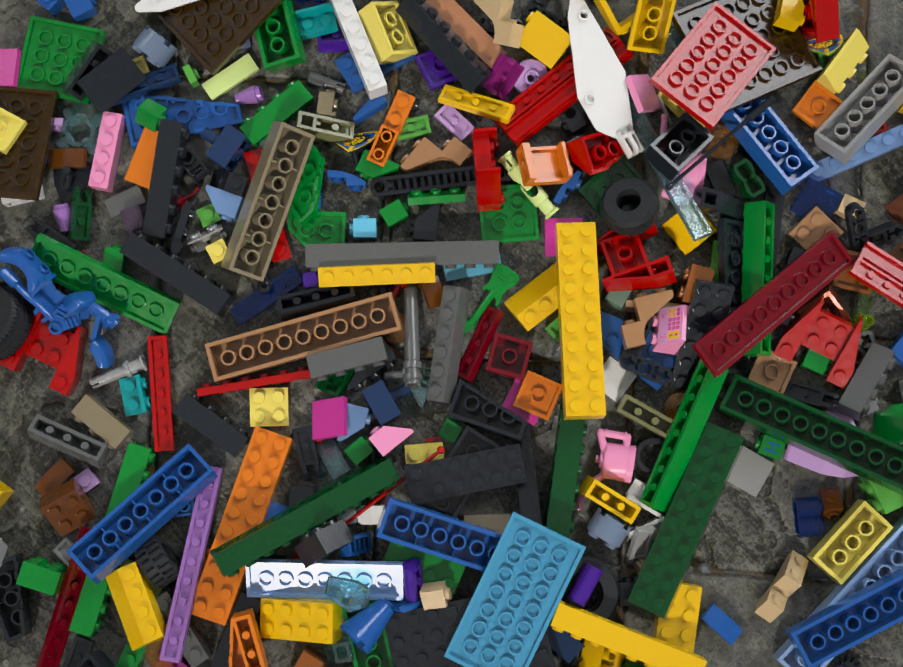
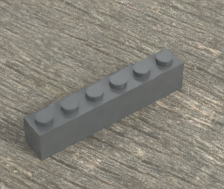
M443 286L426 400L450 404L453 400L470 297V290L456 286Z

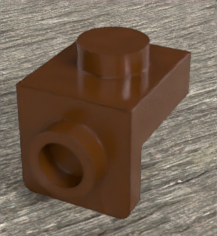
M839 487L819 489L818 494L822 506L821 517L828 519L840 517L844 506Z

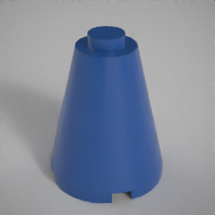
M378 599L343 622L339 627L344 633L347 632L349 639L368 655L394 613L392 608L394 606L387 599H384V601Z

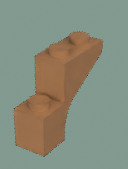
M455 136L452 140L447 139L442 146L443 151L424 137L422 140L418 139L412 147L414 150L410 155L406 154L402 158L400 168L403 172L410 173L438 161H447L457 167H462L472 155V150Z
M661 288L655 290V294L648 295L647 292L636 295L637 298H634L632 303L637 322L634 319L623 322L624 325L619 327L625 350L646 344L644 337L646 323L673 298V290Z

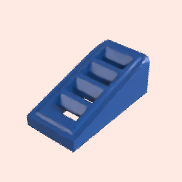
M380 96L372 100L369 99L354 115L353 121L355 125H359L387 107L385 97Z
M370 532L354 534L353 537L356 539V542L354 540L339 550L340 557H350L371 552Z

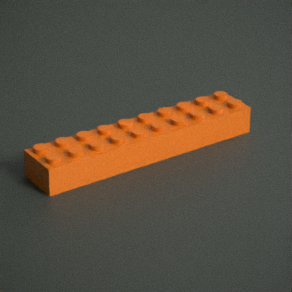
M255 426L211 550L265 521L294 439ZM209 553L198 583L192 615L226 626L246 576L245 566L238 569L239 573L230 578L228 576L223 577Z

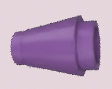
M253 85L235 94V101L239 105L256 104L264 100V93L260 85Z
M69 203L53 205L54 210L52 212L60 232L68 231L71 212Z

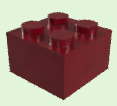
M496 332L486 372L523 381L533 342Z

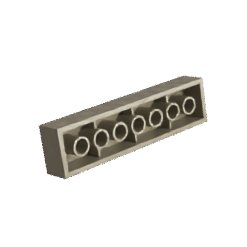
M281 121L272 122L221 267L262 282L264 281L315 135Z

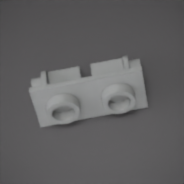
M214 223L208 226L207 230L202 233L198 231L191 234L189 239H187V245L192 244L190 246L192 253L206 250L205 247L208 246V240L211 243L222 238L225 240L228 236L225 230L221 232L223 229L222 223L219 225Z

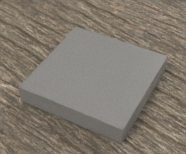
M743 446L727 482L756 497L771 472L774 463Z

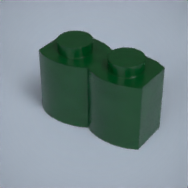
M744 158L729 169L732 180L739 185L740 193L747 201L754 199L765 191L763 181L759 176L755 175V169L748 159Z

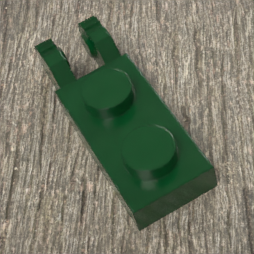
M75 186L72 192L73 201H71L68 239L87 242L90 239L93 205L91 203L92 190L85 188L84 202H80L81 190L80 187Z

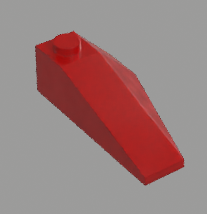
M634 122V123H632V124H633V130L635 131L637 137H638L639 140H640V137H639V134H638V131H637V127H636V124H635V122ZM601 132L583 136L566 143L572 162L589 175L606 171L610 168V165L618 161L624 154L617 139Z

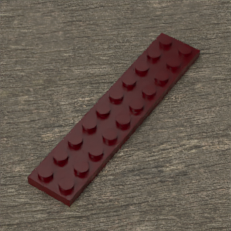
M833 231L828 232L692 344V348L713 377H718L854 263V260Z

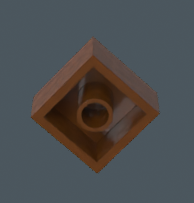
M74 478L40 497L41 512L61 537L96 518L94 504Z

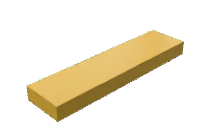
M447 84L444 85L438 97V103L505 124L509 123L515 111V105L477 93L470 94L467 90Z

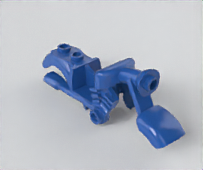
M9 247L0 251V261L16 265L24 272L27 279V289L22 285L21 279L7 266L0 269V277L36 307L34 310L35 315L39 312L44 315L41 322L50 321V333L59 335L65 330L79 326L81 320L91 316L96 318L89 350L99 368L110 367L115 362L114 351L108 340L101 335L102 327L104 330L108 327L112 330L120 322L118 318L121 315L110 313L104 307L95 303L96 295L92 291H80L69 295L60 293L53 284V280L57 275L50 271L49 267L40 260L33 250Z

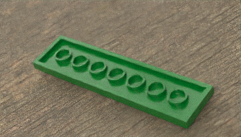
M42 233L37 235L32 250L49 267L50 271L57 275L53 282L74 292L92 291L96 295L95 302L161 334L167 335L182 301Z

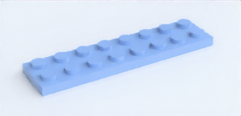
M256 559L257 563L250 567L245 565L247 597L387 599L402 601L404 599L403 562L321 560L305 568L301 559Z

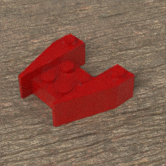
M803 0L805 20L799 28L806 41L816 39V43L840 38L838 0Z
M497 127L478 128L472 131L477 212L497 211L501 209V204L504 203V193L501 192V168L495 167L494 160L496 150H499Z
M656 224L646 230V232L635 236H624L609 230L596 240L597 257L605 255L612 276L602 279L607 292L659 289L677 282L668 255L649 262L642 245V240L658 235Z
M820 297L782 332L774 346L773 354L791 362L800 345H803L833 360L826 373V380L844 389L854 372L863 323L862 316L859 315L855 324H852L822 309L824 298Z
M41 312L36 315L34 314L32 316L31 330L25 343L12 356L1 360L0 365L13 371L21 372L27 357L35 358L57 369L49 388L66 396H72L81 378L87 327L79 325L75 333L65 330L61 334L55 335L49 331V321L41 322L44 315Z

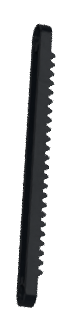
M569 153L570 165H572L573 167V174L577 171H580L581 173L585 172L574 162H572ZM495 163V167L501 168V183L512 182L513 180L508 175L506 168L501 163ZM473 165L377 177L371 181L370 191L373 196L382 198L407 195L413 190L430 192L431 189H441L443 191L449 190L452 187L476 186L475 168ZM378 182L383 183L385 186L384 191L380 193L374 190V185Z

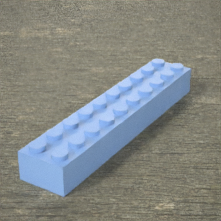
M903 515L893 525L894 528L842 585L838 584L809 617L903 568ZM790 638L772 655L783 667H805ZM831 658V659H829V660H827V661L821 663L820 665H818V666H816V667H826V665H827L833 658Z

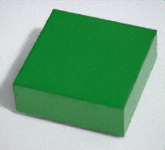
M447 418L438 435L454 444L464 427Z

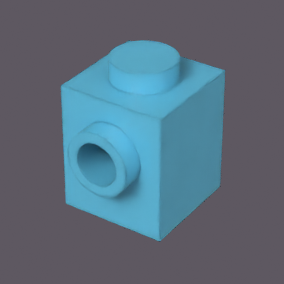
M358 215V218H353V224H350V235H353L354 240H377V219L369 218L368 215Z

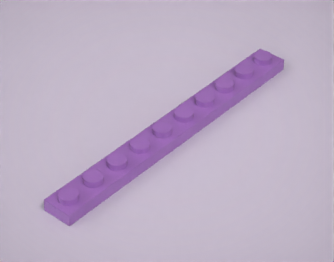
M211 467L218 477L196 496L159 658L161 661L181 664L224 471L222 468Z

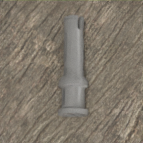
M141 354L139 358L124 361L122 366L89 378L92 388L96 389L125 376L133 377L135 373L143 370L148 371L149 366L146 358Z

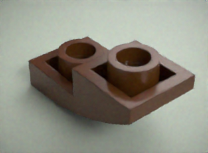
M86 148L48 150V169H63L65 166L71 169L86 168Z
M436 270V282L418 283L420 290H423L428 309L441 305L443 287Z
M62 457L43 475L34 487L43 496L68 482L76 472V469Z

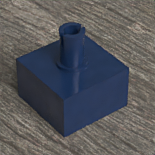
M228 123L220 135L211 131L208 127L200 135L201 138L212 144L205 155L212 163L229 172H233L244 156V153L252 145L246 135Z
M383 380L361 391L382 426L402 415L397 401L412 393L410 388L405 386V383L392 391L388 390Z

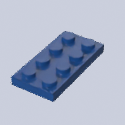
M351 52L334 61L353 94L365 88ZM418 53L391 64L379 65L383 76H387L414 60Z

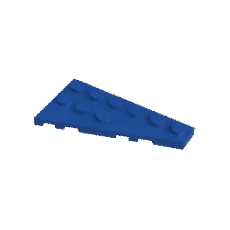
M148 95L122 103L132 148L137 147L144 126L135 122L137 108L147 98L168 108L167 120L189 124L190 136L202 133L206 127L214 131L223 129L227 123L231 126H237L243 122L240 105L234 103L207 102L204 100H187L185 98Z
M600 311L602 347L619 360L624 348L619 327L624 325L623 322L625 320ZM650 330L640 357L664 366L672 372L676 354L653 352V344H650V337L654 332ZM631 357L623 358L625 366L627 367L631 364L635 366L633 370L636 371L640 360H637V363H633L630 361ZM645 363L641 365L640 370L643 374L647 375L651 372V367ZM655 367V371L651 376L652 378H654V375L660 376L662 382L669 378L666 376L667 372L665 371L662 374L656 372L658 370L657 367ZM638 376L656 392L662 386Z

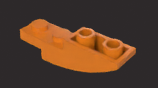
M400 90L397 91L366 160L385 167L406 125L416 97Z

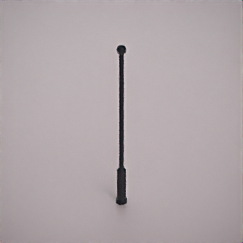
M770 94L766 100L747 115V118L675 180L667 183L666 189L672 190L679 180L749 121H753L770 105L776 102L775 97Z

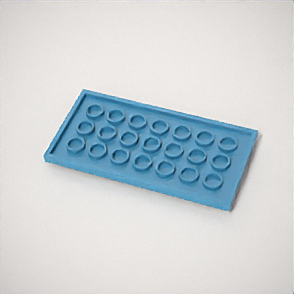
M513 511L444 657L464 667H529L586 546Z

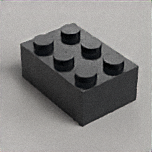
M684 112L648 147L643 157L672 182L707 148L714 136L688 112Z

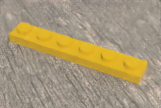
M435 262L318 267L319 287L436 282Z

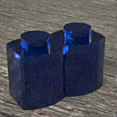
M818 496L792 498L796 537L823 536L826 525L824 519L821 518V511L824 509L822 500Z

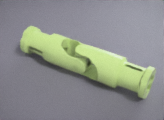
M509 150L497 162L506 168L508 175L513 181L521 184L520 188L535 207H538L543 212L547 220L559 208L552 204L548 199L549 196L540 185H537L538 194L536 196H531L527 193L533 186H523L519 164L511 155V150Z

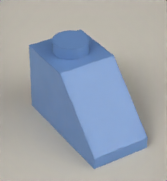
M206 184L205 189L216 212L221 216L220 219L227 222L237 221L245 199Z
M347 403L348 435L338 437L337 441L347 439L365 428L366 424H370L372 413H369L370 409Z

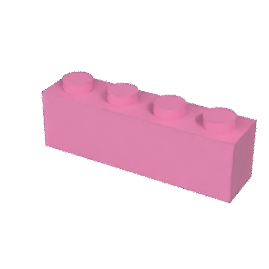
M103 112L88 186L95 190L113 192L126 129V120L123 114Z

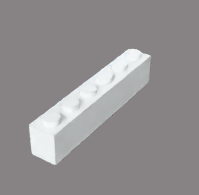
M330 0L369 99L372 100L388 94L387 83L353 1Z

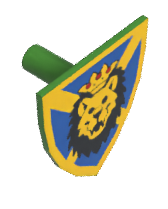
M842 34L840 38L816 43V39L807 41L812 52L818 53V62L822 68L826 67V56L835 53L842 47Z

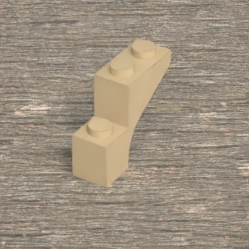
M473 0L493 22L495 30L493 43L519 49L524 26L517 24V20L510 19L514 0Z
M792 550L786 557L771 586L758 599L754 612L769 623L776 619L784 611L788 597L801 587L809 561Z

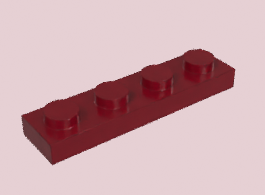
M489 306L486 308L459 365L458 377L473 383L504 312Z

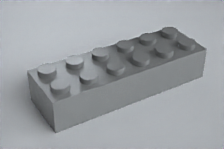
M889 53L814 133V144L845 165L903 103V61Z

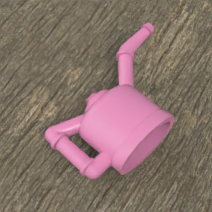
M667 114L661 115L660 135L667 129ZM705 153L699 154L680 174H682L686 169H688ZM707 157L674 185L677 188L688 189V193L672 192L664 186L661 191V197L668 200L692 201L694 190L700 189L704 185Z
M607 428L598 429L597 437L601 451L600 455H596L595 463H598L600 473L593 478L599 482L603 479H609L630 484L636 456V446L630 445L631 434L625 431L607 430ZM606 437L621 439L623 444L607 443ZM580 492L578 493L576 510H582L585 496Z

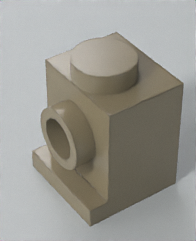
M325 89L324 92L319 91L316 114L337 119L336 112H334V110H338L339 103L335 96L336 91Z

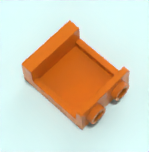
M560 141L556 146L530 147V143L527 142L522 143L516 150L523 186L566 184L573 176V167L570 165L569 150L566 147L565 141Z

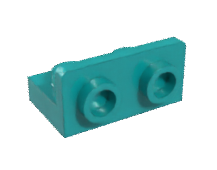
M331 2L295 11L302 41L339 31Z
M137 374L133 377L119 379L126 417L150 412L152 405L151 398L146 393L148 388L146 377L143 378L142 374Z

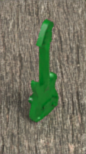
M503 264L495 266L490 281L482 287V290L487 289L489 293L470 319L466 320L464 334L475 328V323L494 298L496 299L495 306H499L504 293L518 283L519 276L517 273Z

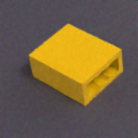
M538 10L535 13L532 11L526 19L528 23L523 29L520 47L550 69H553L571 44L570 35Z

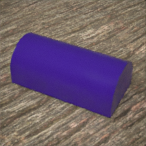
M411 558L405 560L402 564L404 592L407 601L416 603L420 597V590L423 585L422 566L420 559Z
M585 562L567 598L585 607L603 571Z

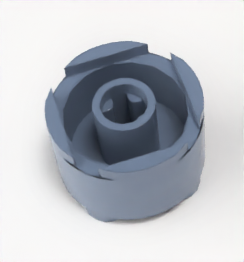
M146 25L132 45L135 51L144 55L150 63L158 68L165 67L178 50L171 42L148 25Z
M601 506L598 507L586 526L591 537L595 539L601 538L605 541L604 544L612 550L621 546L632 529L629 524L627 527L623 525L624 520L606 509L603 512Z

